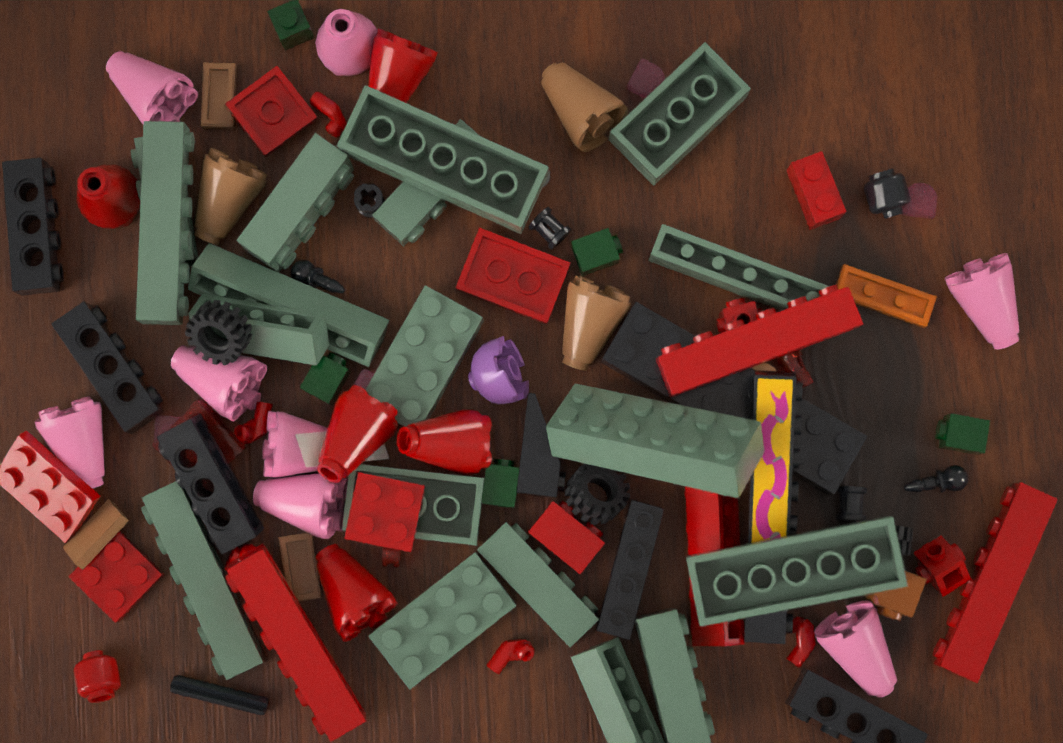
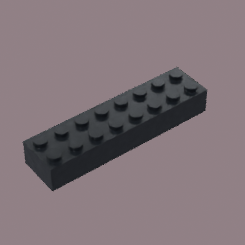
M635 302L602 358L601 363L669 403L753 420L755 370L751 368L670 398L656 359L663 355L661 349L670 345L680 343L683 348L694 344L692 338L695 336ZM802 398V402L795 401V415H801V435H794L793 448H800L799 469L792 468V475L823 493L832 495L837 491L867 436Z

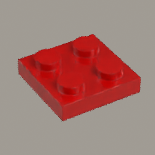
M278 66L225 103V107L265 158L317 120L316 114Z
M358 472L344 539L412 552L425 485Z
M119 531L83 570L77 567L68 577L115 623H118L165 574Z

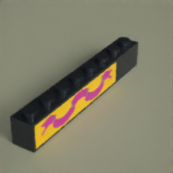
M755 370L753 420L760 421L762 425L764 454L751 475L748 543L797 534V515H791V502H798L799 482H792V468L799 469L800 448H793L794 435H801V415H795V401L802 402L803 381H796V372ZM787 610L746 617L744 642L785 644L786 634H792L793 614L787 613Z

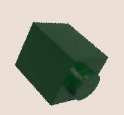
M291 0L267 11L285 51L314 39L312 30L298 0Z
M609 228L571 241V249L581 276L619 264V254L623 253L617 234L611 236Z
M329 352L327 357L323 355L317 366H311L300 389L333 406L351 373L348 368L344 367L347 361Z
M953 413L944 415L943 420H939L936 427L935 438L940 440L938 448L974 455L984 454L990 420Z
M495 458L494 464H490L486 468L482 504L515 508L519 468L513 467L514 461Z

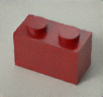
M820 151L791 162L786 172L809 229L812 230L840 219L847 211L823 152Z
M563 500L559 505L552 501L528 533L578 574H581L605 544L600 539L604 533L589 521L585 526L574 518L573 508L568 506Z

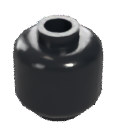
M894 168L868 176L870 181L865 183L864 192L870 211L873 214L883 213L884 219L902 214V207L908 205L911 201L905 176L902 173H895Z

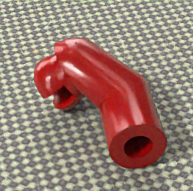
M315 92L310 98V105L329 118L330 122L325 126L327 133L334 138L340 137L347 125V121L339 105L321 92Z
M256 401L254 418L235 427L233 435L236 441L243 444H251L266 435L268 432L267 416L268 412L272 411L273 404Z
M798 616L793 619V633L796 634L797 644L786 659L800 669L815 648L816 639L812 622Z
M525 639L505 640L498 647L486 666L500 675L509 661H530L535 655V649L531 642Z

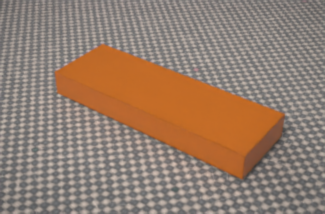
M846 264L842 265L836 282L839 289L849 286L856 305L922 328L927 327L937 298L935 295Z

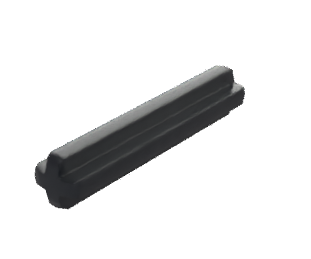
M181 675L174 676L170 686V692L257 715H264L269 705L267 697Z

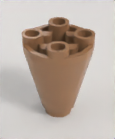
M210 148L209 153L203 159L194 223L196 231L194 235L204 241L218 245L221 238L224 239L265 187L268 174L258 170V166L249 161L239 159L237 163L229 159L228 154Z
M575 275L574 280L569 282L567 289L562 345L564 357L562 363L587 371L589 364H593L631 306L629 301L631 296L624 294L623 290L610 285H606L604 290L600 289V286L594 284L593 280Z

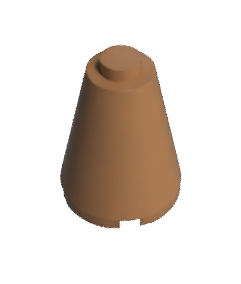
M553 63L542 73L541 86L572 143L582 152L591 151L608 140L604 134L611 128L616 127L628 114V108L621 99L566 63Z

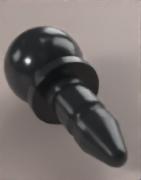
M299 260L291 268L292 279L313 288L321 287L325 290L327 289L332 293L345 292V288L337 280L324 275L322 268L315 267L308 260Z
M951 465L944 471L936 470V477L930 476L922 480L915 479L904 486V490L922 492L923 490L928 491L939 487L941 493L945 492L946 489L956 492L966 487L969 477L963 467Z

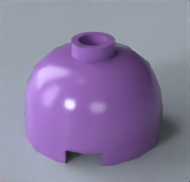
M504 336L493 339L483 344L476 351L471 362V372L468 374L473 390H478L482 397L496 404L513 403L525 399L529 393V381L522 382V375L519 367L525 366L518 348L511 339L504 341Z

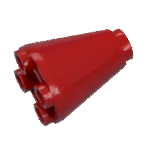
M378 28L373 40L368 86L407 103L433 66L438 52Z
M99 165L85 169L80 174L77 183V204L81 214L91 224L102 229H117L130 225L140 209L141 200L136 188V181L138 179L128 169L118 165Z
M353 385L349 391H344L335 403L318 458L319 465L317 466V471L319 474L334 483H339L342 478L349 476L396 433L398 425L395 419L398 414L397 409L390 403L378 401L360 386Z
M463 409L411 423L399 430L397 447L402 454H406L408 457L462 475H473L482 468H488L492 461V455L489 450V432L492 427L491 419L488 415H481L479 411Z
M331 544L317 553L315 556L318 562L316 568L334 628L342 640L348 642L360 634L361 630L368 626L373 630L383 625L388 620L386 613L398 605L394 595L344 548L340 549L338 544Z

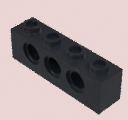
M43 158L3 161L2 169L12 291L21 296L60 292V282L64 281V271L62 264L58 263L57 250H61V237L59 231H55L54 218H58L59 215L57 201L55 198H52V186L56 185L54 168L50 167V164ZM35 187L38 188L36 199L27 202L26 193L28 190ZM40 219L41 227L39 231L29 234V224L33 220ZM42 251L44 255L42 263L38 266H32L31 258L33 254Z
M83 301L51 323V325L126 433L133 434L164 412L160 406L163 399L153 385L147 387L141 377L145 373L134 358L129 361L123 352L127 347L121 337L116 332L111 334L107 329L105 323L108 319L98 305L92 307V305ZM97 331L99 342L94 347L88 348L86 337L89 333ZM110 358H116L118 362L116 371L107 375L104 371L105 362ZM133 384L136 388V396L133 400L125 402L122 397L123 389Z
M201 413L156 437L159 441L158 448L160 453L172 464L178 485L182 489H186L192 500L191 507L198 518H202L208 529L207 535L211 544L216 548L218 547L221 554L255 538L264 530L261 521ZM186 449L195 451L198 457L197 463L187 458ZM203 478L212 481L214 492L204 488L202 484ZM219 507L228 510L230 520L221 518L218 512Z
M634 500L629 502L596 626L597 631L630 640L662 520L663 508Z
M805 668L802 669L785 704L793 708L790 712L791 715L806 723L813 718L822 723L821 731L836 739L842 734L852 739L851 743H877V735L883 729L890 730L892 734L890 743H924L928 736L927 733ZM828 696L832 700V709L829 713L821 715L817 711V702L822 697ZM852 713H859L862 717V724L857 730L850 731L847 727V719Z

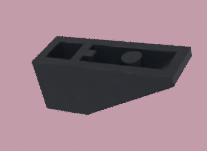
M528 393L517 493L556 498L557 491L564 492L566 472L560 471L559 458L551 454L546 422L536 395Z

